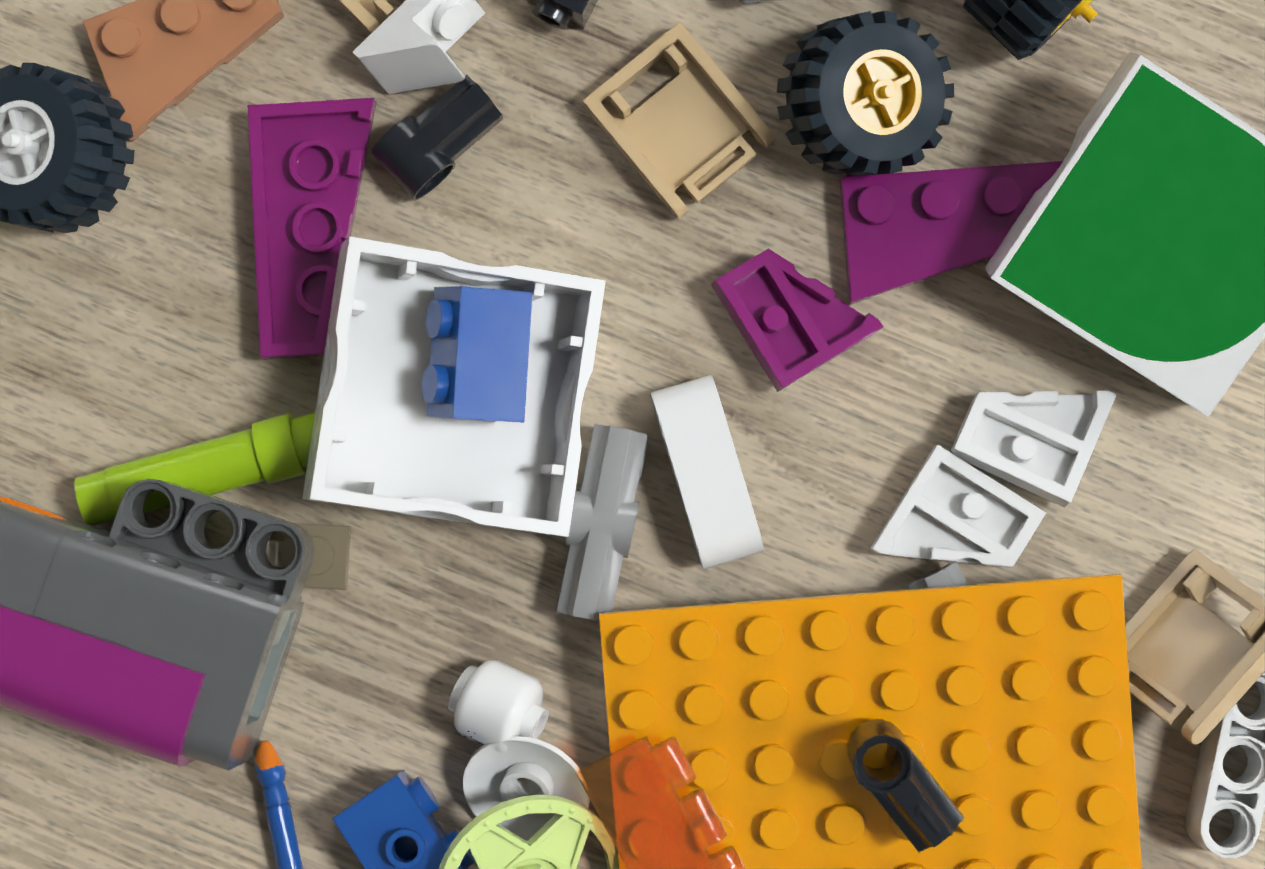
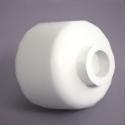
M499 660L486 661L478 668L473 665L469 666L455 684L448 704L449 711L454 713V725L459 734L481 746L487 743L500 742L495 747V750L501 753L507 751V746L502 741L512 736L538 739L544 730L549 716V711L541 707L543 703V689L540 682L536 678Z

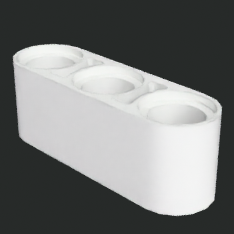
M712 375L651 392L650 396L702 569L764 552L757 520Z
M1265 673L1254 683L1261 694V703L1258 710L1254 714L1244 717L1239 711L1237 704H1235L1201 743L1186 813V829L1189 837L1197 846L1223 858H1237L1247 854L1254 847L1260 832L1265 808ZM1240 745L1246 752L1248 764L1245 772L1240 777L1229 779L1223 770V758L1229 749ZM1228 809L1234 818V829L1226 840L1214 842L1209 833L1211 818L1218 811Z

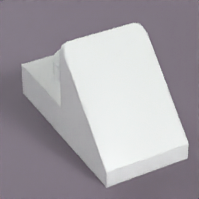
M406 0L352 53L388 94L463 81L465 76L447 55L446 51L485 12L476 0Z

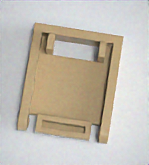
M678 22L583 100L585 110L678 220L688 212L684 202L675 193L679 188L682 187L698 204L756 157V152L743 138L744 135L750 132L763 148H767L776 141L770 128L681 22ZM664 58L678 76L631 113V106L621 96L620 92Z
M1195 548L1125 625L1130 695L1176 730L1182 727V735L1194 745L1201 743L1265 671V599ZM1216 588H1219L1250 611L1249 615L1239 625L1245 636L1202 605Z

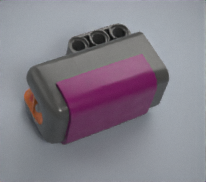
M145 479L129 487L120 502L111 531L12 498L0 497V707L179 767L198 760L229 771L247 762L261 735L301 617L304 604L301 601V593L314 555V545L311 536L304 528L293 522L174 482ZM161 491L169 499L171 511L167 521L155 528L146 521L143 514V506L148 496L153 492ZM221 511L231 519L233 535L229 543L217 549L206 540L204 527L207 519L212 514ZM279 532L288 534L296 547L295 558L284 569H277L272 566L265 554L269 538Z

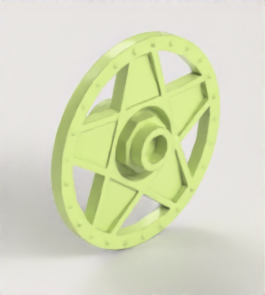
M530 795L499 803L474 818L452 841L444 854L439 869H458L468 850H470L478 869H580L577 865L590 830L595 834L604 849L607 868L619 869L618 846L612 833L602 820L583 805L563 797ZM529 813H556L528 841L499 825L503 821Z

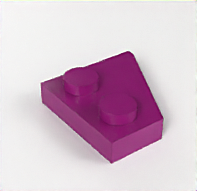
M769 248L717 278L711 284L777 392L883 328L878 318L870 313L864 316L836 298L834 296L836 291L815 278L802 276L798 273L794 264Z

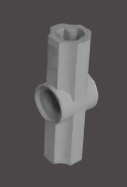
M594 424L581 490L576 489L569 537H566L565 546L570 547L566 567L562 574L556 613L599 621V613L612 612L623 557L628 558L639 505V502L635 501L638 481L642 474L648 434Z

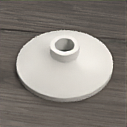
M512 736L502 741L507 746V751L502 753L495 750V747L500 742L484 744L471 756L464 771L463 791L465 799L476 817L499 803L530 795L563 797L577 802L587 809L589 807V788L580 768L563 751L538 739ZM529 813L503 821L499 825L528 841L556 813Z

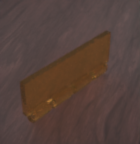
M644 736L576 772L627 869H746L734 846H728L711 855L708 852L707 848L723 840L727 833L703 788L694 790L681 798L678 796L676 790L691 783L696 779V775L675 736L667 738L653 745V747L647 736Z

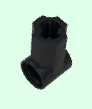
M466 75L463 81L456 83L417 118L409 116L392 127L375 144L371 153L413 201H416L436 188L452 172L456 165L454 161L502 121L503 115L483 89Z
M882 719L868 720L855 728L847 744L848 757L858 782L868 791H871L916 850L921 852L930 847L935 848L951 836L958 824L964 820V816L906 743L900 729L892 722ZM886 743L897 749L894 760L883 768H872L862 761L866 751L876 744Z

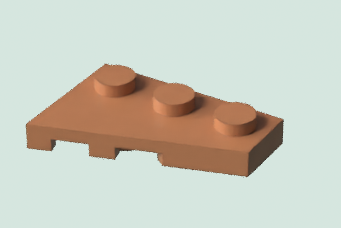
M136 0L82 22L111 97L119 100L125 109V113L120 120L131 123L134 137L130 138V140L133 142L150 128L148 124L172 104L177 106L194 92L192 89L222 63L227 65L285 16L278 0Z

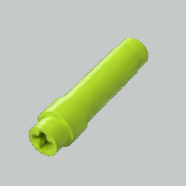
M288 413L252 423L251 429L114 465L102 471L76 477L74 487L80 513L85 523L92 526L115 520L120 502L127 489L136 482L145 479L174 482L209 495H214L262 481L273 484L306 475L315 413L297 418ZM161 491L153 492L144 502L143 514L170 507L169 499Z

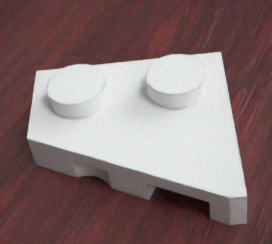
M1033 391L1029 395H1013L1010 392H978L970 404L950 453L965 462L1065 508L1072 502L1117 394L1110 391H1096L1093 394L1059 395L1058 391Z
M935 445L870 549L882 555L1013 567L1046 512L946 449Z

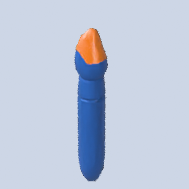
M265 740L260 743L256 750L255 774L258 782L263 786V800L266 806L265 812L277 869H303L291 806L288 802L289 797L286 786L283 783L286 771L275 748L270 741Z

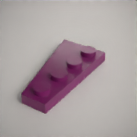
M374 98L247 105L260 357L264 360L324 356L340 246L347 238L351 237L377 104Z
M1063 161L841 177L839 183L849 305L991 258L1034 193L1054 175Z

